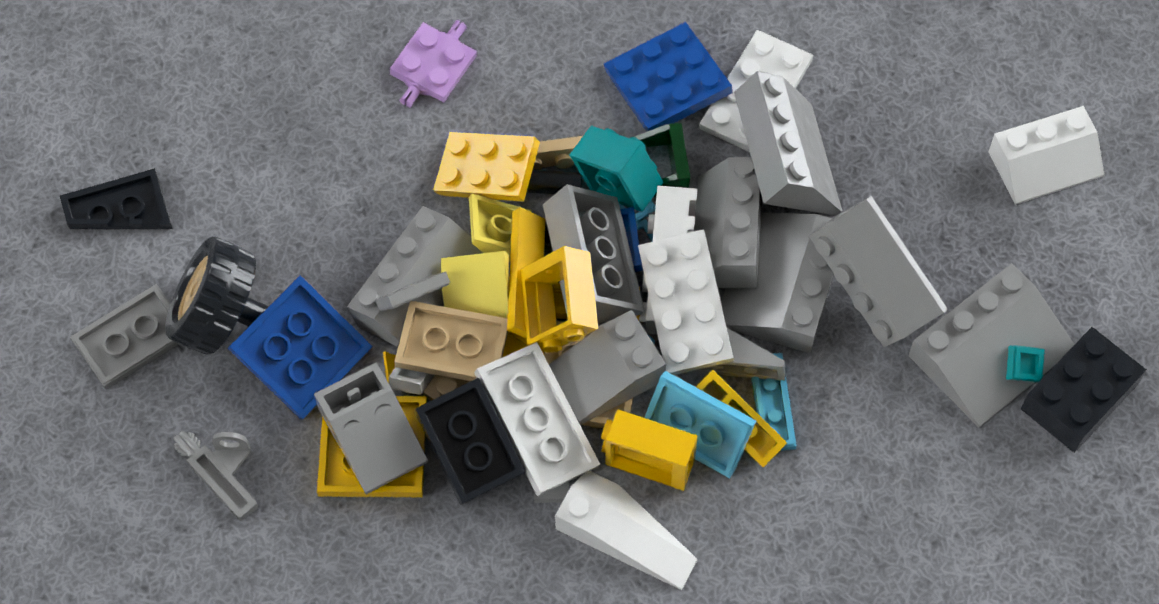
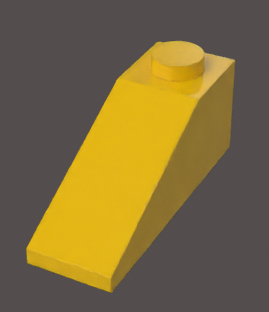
M714 370L709 371L694 386L756 420L744 451L762 468L787 444Z

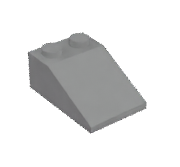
M632 310L601 325L597 330L590 333L549 364L580 425L657 386L660 376L666 371L665 361Z

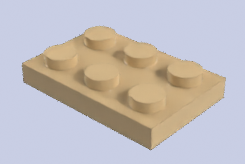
M410 301L395 358V367L473 381L477 379L474 374L477 368L503 357L509 332L507 331V318Z

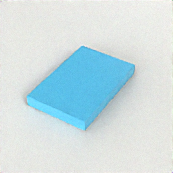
M667 371L660 376L644 417L698 435L695 460L729 479L737 468L756 423V420Z

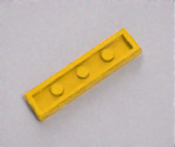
M519 207L512 211L507 331L527 338L520 269L544 257L545 218Z

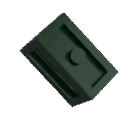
M682 123L667 124L634 136L641 140L646 147L668 145L672 175L662 178L663 184L661 186L689 188L690 172Z

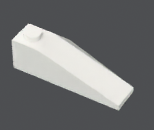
M591 471L583 474L571 486L555 515L556 530L680 590L683 589L697 562V558L620 485Z

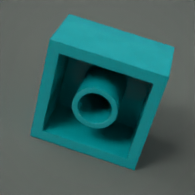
M591 125L569 154L591 191L617 197L619 204L629 208L634 207L635 210L643 212L656 194L657 186L663 184L656 164L646 152L645 144L635 137L627 138L618 135L609 128L603 130Z

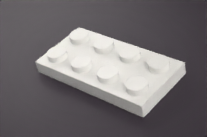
M757 30L727 78L732 85L733 93L711 104L699 124V129L750 152L734 92L757 71L783 76L796 89L812 62L813 55Z
M704 229L638 245L661 353L666 363V371L677 375L734 361Z
M537 342L476 369L474 374L480 379L537 496L596 469L600 465Z

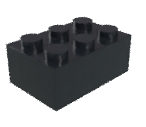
M1091 327L1027 394L1021 410L1075 453L1138 386L1147 369L1095 328Z
M479 378L415 409L414 413L460 505L525 473L518 455Z

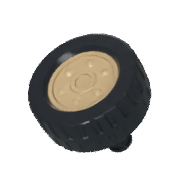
M218 237L206 239L190 260L173 296L166 320L165 331L167 337L189 349L203 354H213L223 345L237 322L249 327L269 307L249 298L256 271L255 256L250 251Z

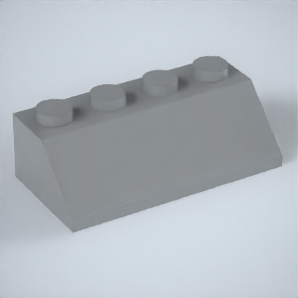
M728 157L698 177L694 232L704 229L718 288H757L762 195L751 157Z
M567 184L543 204L552 250L555 251L563 246L590 252L598 324L608 322L630 310L634 312L635 316L641 315L645 311L618 198ZM563 279L559 282L567 313L565 284Z
M872 196L838 214L809 235L817 252L825 259L833 271L836 280L846 290L855 308L862 314L871 327L874 336L881 342L883 347L905 338L948 310Z
M422 206L348 304L347 308L358 327L398 347L410 302L382 311L379 310L375 299L441 273V258L481 254L483 252L472 244L471 236L452 219ZM442 288L412 301L444 307Z

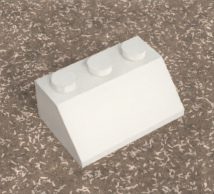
M1084 106L995 133L989 149V154L1015 205L1104 177L1098 132Z

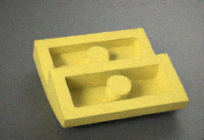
M506 251L441 258V273L446 272L450 280L449 285L442 288L444 307L507 318L509 254Z

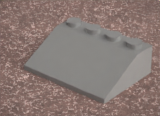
M760 71L755 72L734 92L764 204L830 215L842 213L812 104L783 76Z
M761 212L757 288L725 289L721 304L727 328L738 333L811 353L834 273L822 255L817 252L809 235L832 218L819 214Z
M1011 263L914 339L909 357L980 428L1034 384L1033 382L1006 380L1008 347L1010 345L1045 349L1044 376L1075 344L1036 286Z

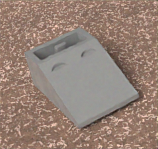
M377 362L314 393L323 419L365 494L428 462L391 386Z

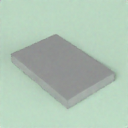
M157 284L70 337L105 390L179 344L169 339L166 335V320L171 303Z

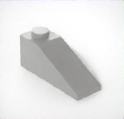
M729 328L727 330L734 361L692 371L707 374L709 371L714 370L718 375L748 378L755 376L759 377V379L769 378L784 381L786 377L784 360Z

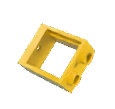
M563 246L520 269L527 346L537 342L543 352L554 353L562 350V346L570 342L583 340L585 335L598 329L590 252ZM564 279L568 320L557 325L553 284Z
M617 409L614 419H607L601 436V439L604 440L601 452L605 453V465L684 491L695 462L698 435Z

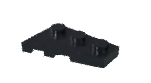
M155 168L60 195L69 229H173Z

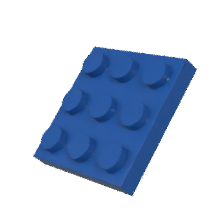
M687 22L603 63L605 71L646 132L675 123L733 93L731 83Z
M300 275L227 349L302 420L317 405L314 393L340 381L373 346Z

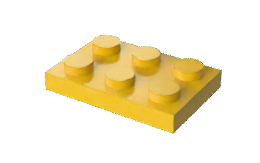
M449 132L433 191L436 194L451 197L469 198L472 193L494 200L524 202L540 142L533 136Z

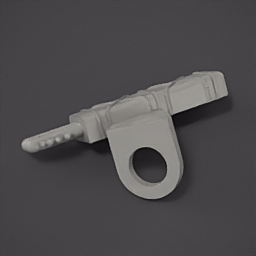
M180 431L179 435L174 436V441L176 442L174 446L178 450L177 452L181 453V456H189L186 461L191 469L209 486V489L212 490L216 497L227 506L235 518L243 521L258 508L255 498L233 476L251 451L250 444L245 436L233 432L214 434L212 438L215 448L214 452L208 449L206 445L200 448V440H197L196 436L194 437V433L188 432L187 434L185 431ZM228 439V440H234V441H237V442H235V443H230V442H225V441H222V440Z

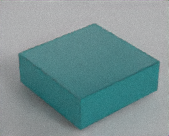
M1010 345L1008 347L1006 380L1038 383L1043 378L1045 349Z

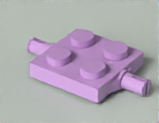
M456 20L448 33L440 32L424 22L421 24L390 67V75L403 81L408 87L402 98H400L401 104H406L407 107L411 108L419 94L432 96L445 102L477 55V51L458 40L467 28L463 22L460 24V21Z

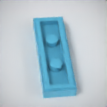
M774 353L775 356L783 360L782 353ZM752 377L751 382L756 412L787 442L780 451L796 449L786 377L785 381Z

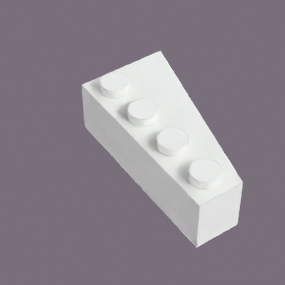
M657 186L655 214H649L647 233L653 234V242L694 232L697 189ZM643 273L642 292H648ZM648 294V301L643 302L645 312L640 315L639 322H646V333L657 334Z

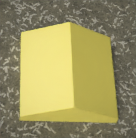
M471 193L469 196L472 244L483 253L506 251L509 254L510 262L512 211L519 208V206Z

